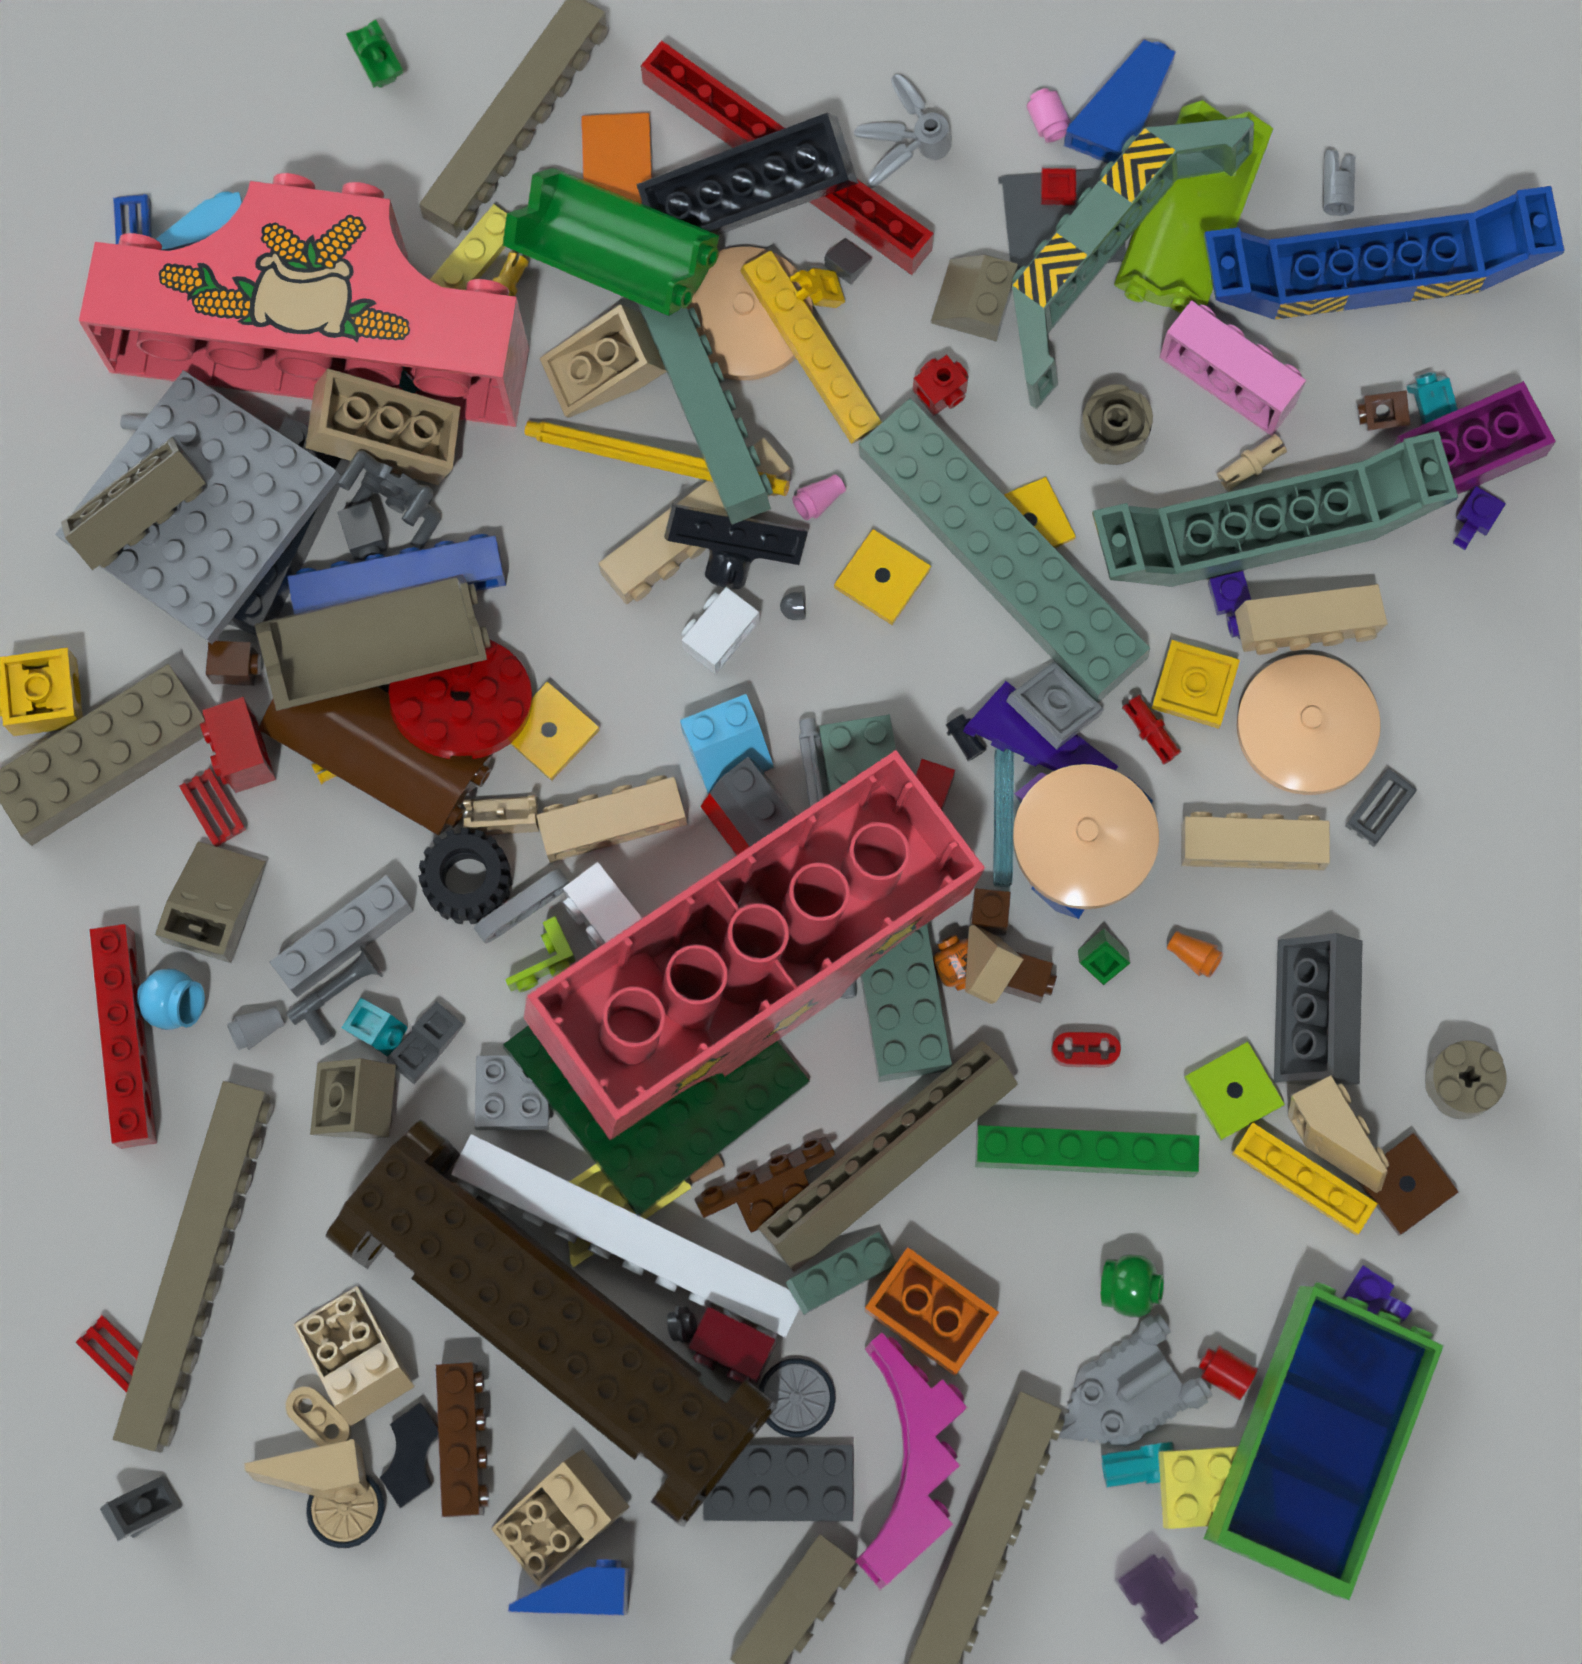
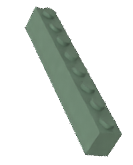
M638 303L731 524L770 510L771 506L768 495L773 494L771 485L766 474L759 476L756 467L761 465L754 446L747 447L744 439L749 436L742 418L735 419L732 411L737 408L730 390L722 391L719 383L724 382V377L717 362L711 364L708 356L713 353L706 335L699 336L696 328L701 327L695 309L693 307L687 309V307L681 308L674 314L667 316Z

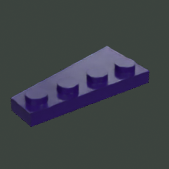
M1007 681L967 723L963 730L964 733L975 737L977 734L992 741L990 745L1003 752L1006 748L1023 756L1024 762L1035 767L1042 765L1052 771L1080 764L1098 765L1115 771L1119 767L1077 734L1056 750L1006 702L1009 695L1016 690Z

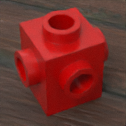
M947 354L939 360L934 358L928 361L920 369L921 373L913 378V392L933 416L946 407H949V409L956 407L966 397L968 374L958 361L953 362Z

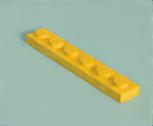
M772 251L742 266L740 272L850 443L853 444L870 434L882 423L805 302L796 297L795 293L798 291Z

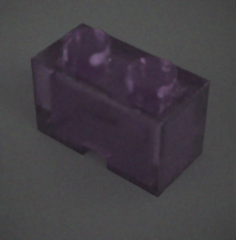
M1150 1554L1114 1579V1581L1131 1605L1136 1606L1138 1603L1141 1605L1146 1614L1140 1619L1156 1642L1162 1645L1198 1619L1194 1612L1198 1605L1186 1588L1180 1591L1171 1578L1176 1576V1573L1166 1558L1162 1556L1158 1559L1155 1554Z

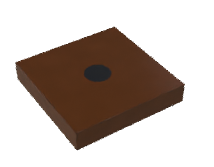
M1414 1133L1385 1153L1389 1166L1386 1167L1387 1174L1381 1191L1376 1193L1357 1181L1369 1198L1378 1203L1376 1207L1398 1236L1405 1233L1459 1193Z

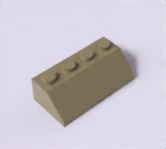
M172 436L61 522L64 537L92 571L99 565L101 568H104L118 557L117 551L126 544L133 546L141 541L147 534L145 530L155 522L159 525L168 520L175 512L173 508L183 500L188 503L199 496L203 491L201 487L205 484L203 476Z

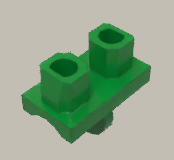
M377 20L371 21L362 29L346 33L347 39L373 88L377 86L382 88L396 81L398 76L404 74Z

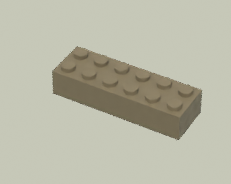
M168 663L0 769V804L20 836L33 846L204 738L200 723L205 722V718Z

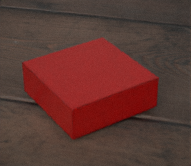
M1042 168L1041 205H1075L1076 169Z

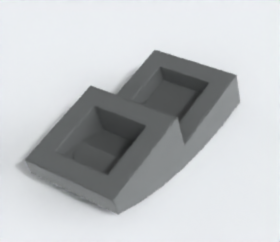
M436 1001L412 1026V1032L387 1057V1062L396 1065V1070L415 1084L462 1029L463 1023Z

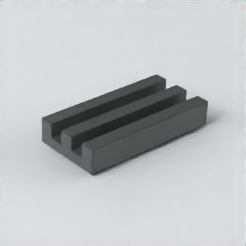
M1388 769L1345 827L1349 830L1353 829L1360 838L1363 839L1364 837L1371 846L1375 847L1416 793L1417 789ZM1391 780L1395 785L1362 826L1357 821L1386 783ZM1402 788L1407 793L1379 830L1373 834L1369 829Z

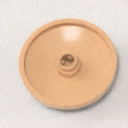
M745 246L718 251V259L715 265L709 268L703 282L687 309L693 307L699 319L701 327L696 328L698 335L702 336L705 334L713 353L708 356L710 363L717 362L723 377L727 379L745 381L768 377L781 371L796 359L740 272L742 266L769 252L765 249ZM773 253L789 279L799 272L786 259ZM792 282L797 291L802 289L799 283ZM809 296L803 301L813 315L812 299Z
M1312 654L1286 657L1264 668L1247 687L1239 705L1236 722L1241 750L1255 772L1273 786L1301 795L1325 794L1340 789L1353 781L1365 769L1373 757L1378 745L1381 728L1376 700L1364 680L1343 663L1328 657Z
M1080 764L1067 766L1044 776L1023 798L1013 827L1015 857L1028 882L1051 901L1077 909H1097L1110 906L1132 894L1151 871L1159 846L1158 821L1154 809L1144 792L1123 774L1098 765Z

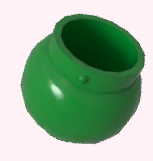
M1128 1254L1120 1257L1118 1260H1106L1102 1273L1100 1293L1103 1307L1113 1308L1118 1314L1126 1317L1139 1318L1150 1313L1154 1304H1161L1164 1292V1275L1157 1274L1156 1265L1150 1259L1137 1254Z

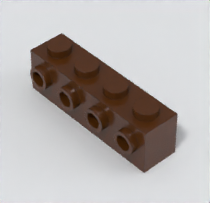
M474 1362L436 1364L442 1517L484 1515V1507H489L488 1484H483L482 1469H487L488 1466L487 1447L481 1446V1431L486 1430L485 1408L479 1407V1393H484L483 1370L478 1371V1365Z

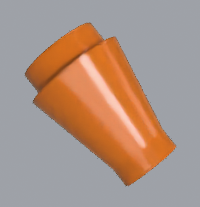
M1179 931L1175 932L1167 946V950L1174 953L1198 976L1203 974L1208 978L1215 972L1223 957V953L1217 950V945L1185 935Z

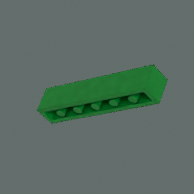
M978 1125L976 1130L975 1167L1195 1177L1199 1173L1200 1135Z

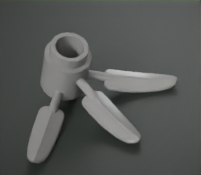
M901 74L892 76L891 82L907 112L911 115L916 114L919 118L915 124V133L906 132L903 124L869 123L858 126L854 131V135L860 138L901 142L904 138L916 139V141L908 147L905 144L898 145L882 159L868 177L867 184L870 188L880 184L913 157L912 151L917 147L926 158L939 160L947 155L952 146L947 120L937 113L924 115L921 111L925 108L924 101L912 84Z

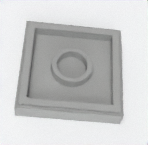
M1052 662L1012 692L1006 700L1056 750L1100 717L1104 711V708L1055 662Z

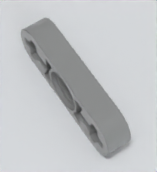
M560 869L548 873L482 918L474 926L475 931L484 943L495 940L564 892L563 888L569 884V881Z

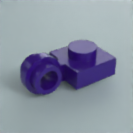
M1243 571L1211 578L1208 581L1217 616L1231 612V616L1227 617L1228 631L1232 638L1238 637V639H1240L1235 611L1245 601L1251 600Z

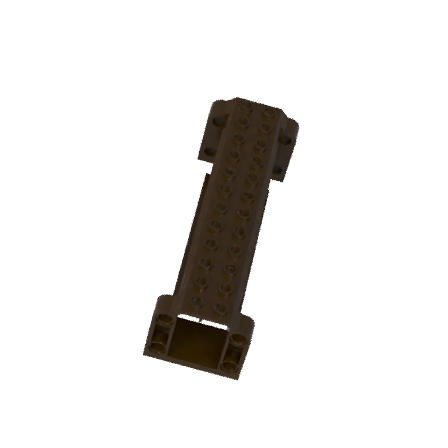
M423 1120L417 1121L403 1137L390 1147L344 1203L338 1217L329 1227L325 1237L366 1269L371 1266L385 1247L392 1251L395 1258L415 1273L411 1278L494 1347L632 1459L636 1460L640 1455L664 1472L668 1478L657 1491L651 1503L676 1524L685 1527L731 1465L734 1464L777 1409L774 1401L748 1380L742 1383L726 1403L700 1381L699 1378L702 1376L700 1371L482 1196L478 1195L474 1198L456 1182H450L444 1177L445 1173L458 1159L460 1153L446 1138Z

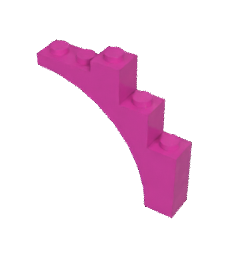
M882 1332L869 1343L865 1350L881 1371L894 1398L902 1430L903 1461L899 1488L890 1514L874 1541L856 1559V1563L880 1590L888 1585L953 1525L948 1519L950 1513L946 1507L937 1499L932 1501L928 1495L960 1466L956 1461L957 1454L953 1448L945 1441L939 1442L936 1436L967 1409V1406L963 1403L964 1396L957 1387L951 1383L947 1385L942 1379L931 1389L927 1384L929 1379L923 1370L917 1365L911 1366L902 1356L904 1351L900 1344L892 1337L887 1338Z

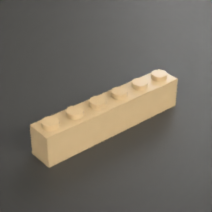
M762 438L753 446L761 463L760 466L756 467L757 471L773 474L779 479L790 481V468L767 440ZM711 481L704 482L677 503L678 505L726 513L715 484ZM671 508L598 563L601 575L626 605L632 600L637 602L646 597L652 590L651 586L661 578L662 580L669 579L679 570L678 565L687 558L691 560L697 558L706 549L670 542L664 538Z

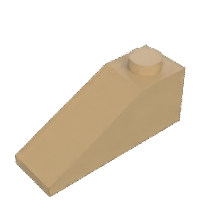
M354 1439L244 1463L245 1471L255 1481L328 1500H335L336 1502H350L357 1499L358 1494L368 1492L363 1450Z

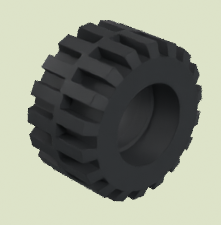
M461 828V833L456 834L452 829L446 832V838L436 837L433 840L435 844L431 849L427 846L423 852L425 860H420L419 863L421 875H418L419 883L429 904L435 912H439L441 917L446 920L451 918L457 924H463V921H469L470 925L477 924V919L487 916L503 905L502 901L504 898L508 900L511 893L509 886L512 885L513 881L510 872L511 867L502 847H499L497 841L491 836L488 838L484 832L477 829L475 833H471L469 828ZM464 859H474L483 863L487 871L483 884L477 890L468 894H457L447 888L445 883L446 875L455 863Z

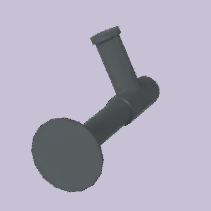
M362 946L360 947L361 954L359 959L349 970L286 1012L294 1025L305 1019L318 1038L320 1045H324L332 1040L334 1035L330 1033L316 1010L362 977L371 974L383 977L376 962Z

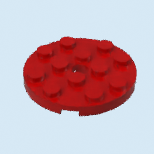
M490 640L491 647L485 648L487 660L390 683L389 704L393 721L398 730L410 743L434 756L450 759L451 755H472V759H477L496 753L508 746L519 736L530 716L532 688L529 676L522 663L508 649ZM452 691L454 693L459 691L466 693L468 691L470 697L465 701H457L451 695Z

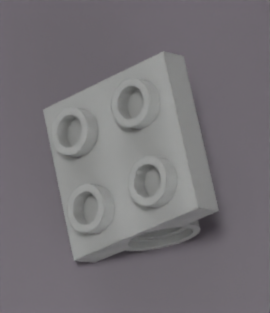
M509 1055L476 1056L475 1129H549L551 1107L532 1084V1080L523 1073L522 1068H519Z

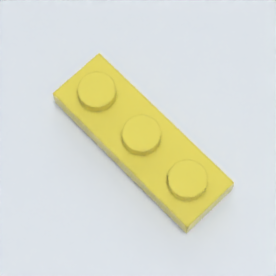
M493 204L430 278V281L441 287L466 290L467 283L470 280L480 279L506 248L502 245L507 213Z

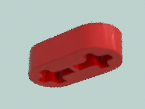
M1105 1032L1061 1033L1055 1038L1051 1047L1054 1061L1065 1067H1110L1117 1061L1121 1052L1118 1039L1112 1034ZM1069 1040L1072 1047L1083 1048V1052H1073L1071 1058L1067 1059L1064 1052H1058V1047H1062L1064 1041ZM1101 1041H1107V1046L1113 1048L1114 1052L1109 1053L1107 1059H1101L1099 1052H1088V1048H1097Z

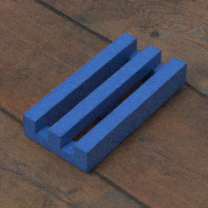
M148 195L114 197L116 244L119 243L120 236L124 234L123 205H128L130 233L138 234L136 204L141 203L142 235L152 238L150 199Z

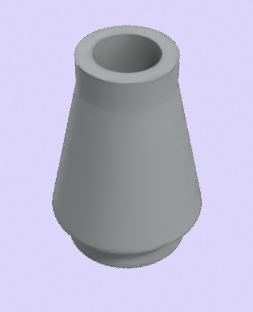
M276 1006L268 1010L234 1017L235 1021L227 1024L238 1050L245 1047L248 1050L271 1033L284 1026Z

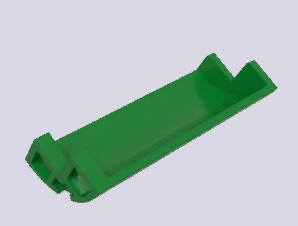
M550 168L532 174L528 207L507 213L502 246L670 316L681 308L689 306L693 295L703 282L709 268L715 265L718 259L717 244L719 235L555 168Z

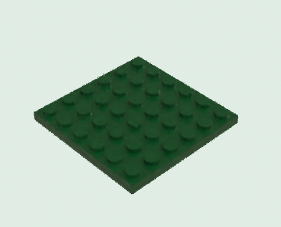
M529 1025L503 1044V1049L518 1067L522 1068L523 1073L532 1080V1084L547 1100L552 1110L638 1216L648 1211L810 1082L778 1041H776L727 1076L719 1073L687 1088L610 1140Z

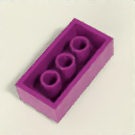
M1523 381L1403 433L1397 437L1393 446L1402 443L1406 438L1439 431L1457 494H1461L1475 486L1484 484L1547 456L1556 440Z

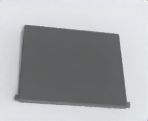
M1103 169L1076 170L1075 205H1041V173L998 177V183L1002 184L1009 259L1010 262L1018 264L1017 269H1020L1022 266L1027 267L1035 258L1034 253L1040 243L1045 239L1049 241L1057 232L1056 227L1062 217L1067 213L1071 215L1079 206L1078 201L1083 192L1089 187L1093 189L1100 181V174ZM1125 243L1108 263L1123 262L1126 254Z

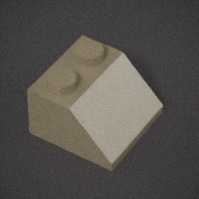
M988 255L950 259L931 323L997 342L1012 294V279L1017 272L1018 264Z
M362 1058L317 1063L310 1135L359 1139L388 1138L392 1124L391 1112L393 1091L396 1086V1065Z

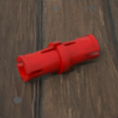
M1141 695L1134 697L1129 701V704L1127 703L1122 707L1123 711L1127 713L1141 732L1138 735L1142 741L1146 740L1163 765L1182 753L1163 728L1165 726L1163 720H1158Z

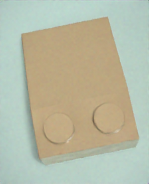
M622 304L539 358L564 416L567 418L639 390L667 372L642 314Z

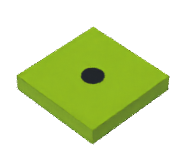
M1249 1042L1238 1046L1184 1077L1220 1141L1285 1105Z

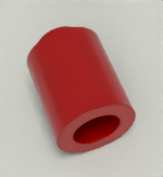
M1220 1345L1215 1351L1208 1348L1198 1365L1203 1370L1200 1376L1202 1379L1239 1401L1248 1390L1258 1371V1368Z

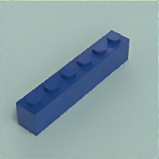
M477 534L469 537L468 541L454 543L453 541L438 542L434 545V548L424 550L415 547L401 550L398 555L388 557L382 554L371 555L365 558V561L353 564L349 561H340L333 563L330 568L322 570L305 568L298 570L296 575L287 576L294 614L461 574L464 575L467 585L474 584L476 591L506 586L496 536L489 537L487 534Z

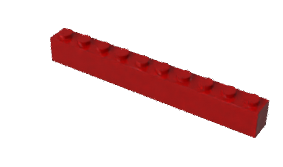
M662 40L640 65L642 82L645 86L732 148L785 129V127ZM859 180L856 185L809 202L910 275H913L933 250L934 233Z

